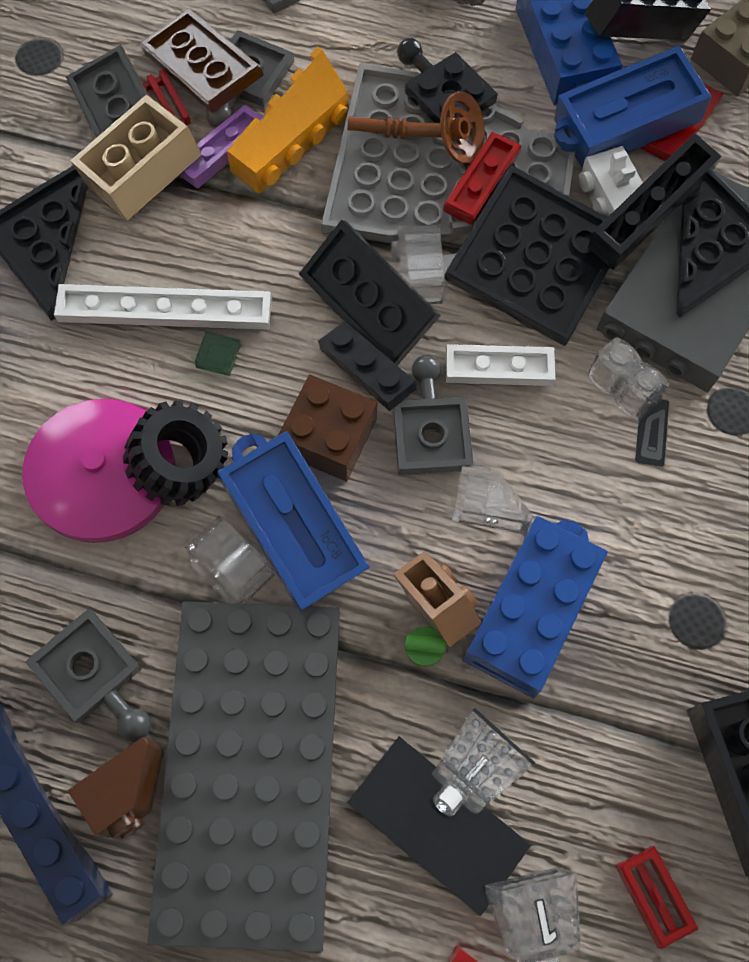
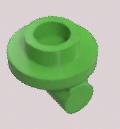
M424 626L416 628L410 634H407L405 650L408 658L414 664L429 667L441 660L446 652V643L433 628Z

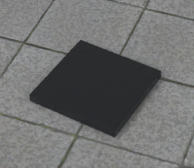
M510 164L446 270L443 279L559 344L566 346L610 268L588 248L593 231L607 217Z

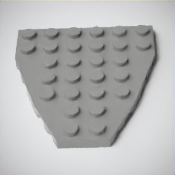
M359 63L321 223L322 232L331 233L338 223L344 220L364 239L385 243L469 234L473 226L444 212L443 206L471 162L463 164L452 159L441 137L406 136L405 139H400L398 135L397 139H394L392 135L386 138L385 134L347 130L348 116L381 120L391 117L392 121L396 117L399 118L400 122L403 118H406L407 122L434 123L405 94V83L421 73ZM446 90L443 93L445 95H451L453 93H456V91ZM492 105L482 111L485 127L484 143L493 131L522 145L520 154L513 163V166L569 196L575 151L566 152L561 150V147L549 134L542 130L538 134L523 126L524 119L498 106ZM470 123L471 131L469 137L467 138V142L470 145L473 137L472 123ZM454 150L456 153L463 155L461 150Z

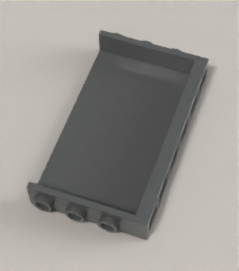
M714 170L749 206V187ZM681 204L666 218L604 311L596 330L603 333L610 341L619 342L633 350L640 358L651 360L665 368L670 375L682 378L708 393L721 376L749 329V270L685 315L679 317L676 311L682 221Z

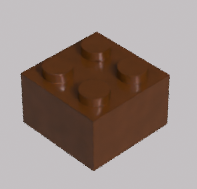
M309 374L278 436L287 431L308 466L347 482L377 421V401Z

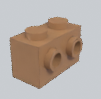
M426 551L394 573L395 578L411 603L449 647L482 623L474 610L479 604L465 585L459 588L457 585L458 581L445 564L439 566Z

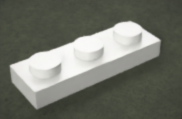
M446 345V383L553 386L556 380L554 347Z

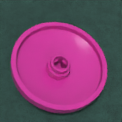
M116 399L87 400L61 410L37 431L24 457L22 479L29 504L48 527L72 540L102 543L129 536L142 529L157 516L164 507V505L160 504L161 498L155 497L151 501L145 497L148 493L142 488L138 492L133 487L136 479L134 477L128 479L125 473L129 464L123 463L126 441L139 418L143 417L145 410L134 404ZM158 441L157 446L161 456L168 463L176 466L175 455L170 441Z

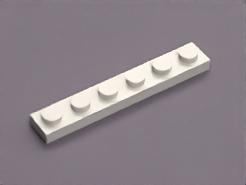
M59 284L54 316L57 322L269 330L272 297L271 292Z

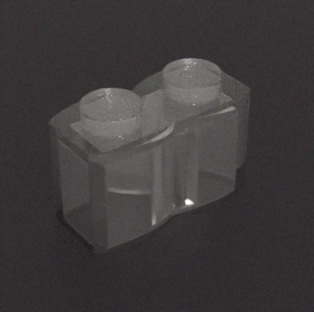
M616 337L597 352L588 372L592 382L604 393L614 396L620 409L636 420L643 419L653 410L669 388L667 380L660 371L642 362L638 352L629 343Z
M220 515L185 546L191 556L187 563L200 577L203 578L208 574L217 583L212 588L228 604L233 600L237 604H245L275 576L273 567Z

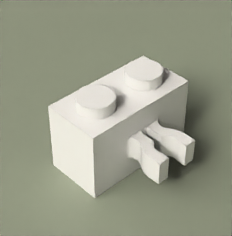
M623 146L587 156L582 171L579 174L580 187L583 192H587L593 203V210L606 217L612 214L643 183Z

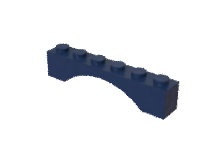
M0 703V816L61 924L76 922L111 897L113 893L91 856L67 827L40 785L19 745L10 718Z

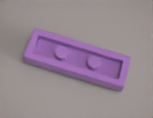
M242 106L197 143L202 155L179 176L197 189L229 163L227 149L254 118L262 120L263 117L247 106Z

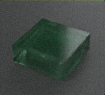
M205 331L194 362L196 368L230 376L241 346L240 340Z

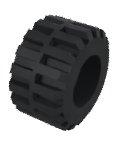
M175 400L170 407L167 401L159 403L156 409L149 408L145 411L143 417L139 418L126 441L123 463L129 464L125 470L128 479L133 477L136 479L133 487L138 492L142 488L148 492L145 496L147 499L153 501L155 497L161 498L160 504L169 506L172 500H175L176 506L185 505L189 499L191 502L199 499L218 478L217 471L225 467L223 464L228 459V451L223 450L228 442L226 436L219 435L223 428L219 422L213 424L210 421L213 415L207 410L202 414L197 411L199 406L193 403L189 407H184L183 401ZM172 440L182 444L192 457L193 467L181 468L168 463L161 456L157 442Z

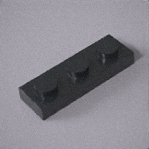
M343 321L318 340L320 350L388 411H391L417 390L415 380L346 321Z

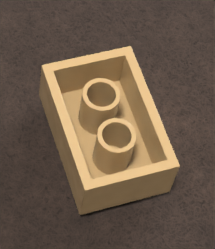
M145 95L72 158L70 162L88 188L128 221L197 160L202 153L188 126L148 95Z

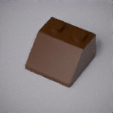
M143 736L67 790L95 836L110 838L120 836L122 839H125L144 825L142 818L152 810L164 754L158 744Z

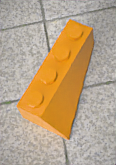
M318 46L310 54V58L313 60L304 71L298 68L290 77L293 84L283 96L280 97L275 94L268 102L263 119L259 120L255 117L227 149L230 171L258 194L266 187L275 184L285 170L291 165H296L304 153L313 145L321 143L325 135L332 128L342 124L347 118L348 91L324 51Z

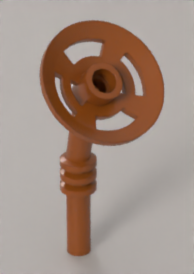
M466 92L453 93L446 99L442 108L440 123L407 122L406 118H403L400 122L399 118L396 117L392 121L391 117L381 120L348 116L347 130L385 134L386 138H389L390 135L394 139H397L398 135L400 139H405L406 136L441 137L451 158L463 164L473 161L483 146L485 135L481 109L476 100ZM455 102L464 105L467 111L460 107H455ZM455 113L458 114L460 118H455ZM470 123H472L473 127V137L471 145L467 142V138L469 137L471 131ZM454 150H461L463 155L456 153Z

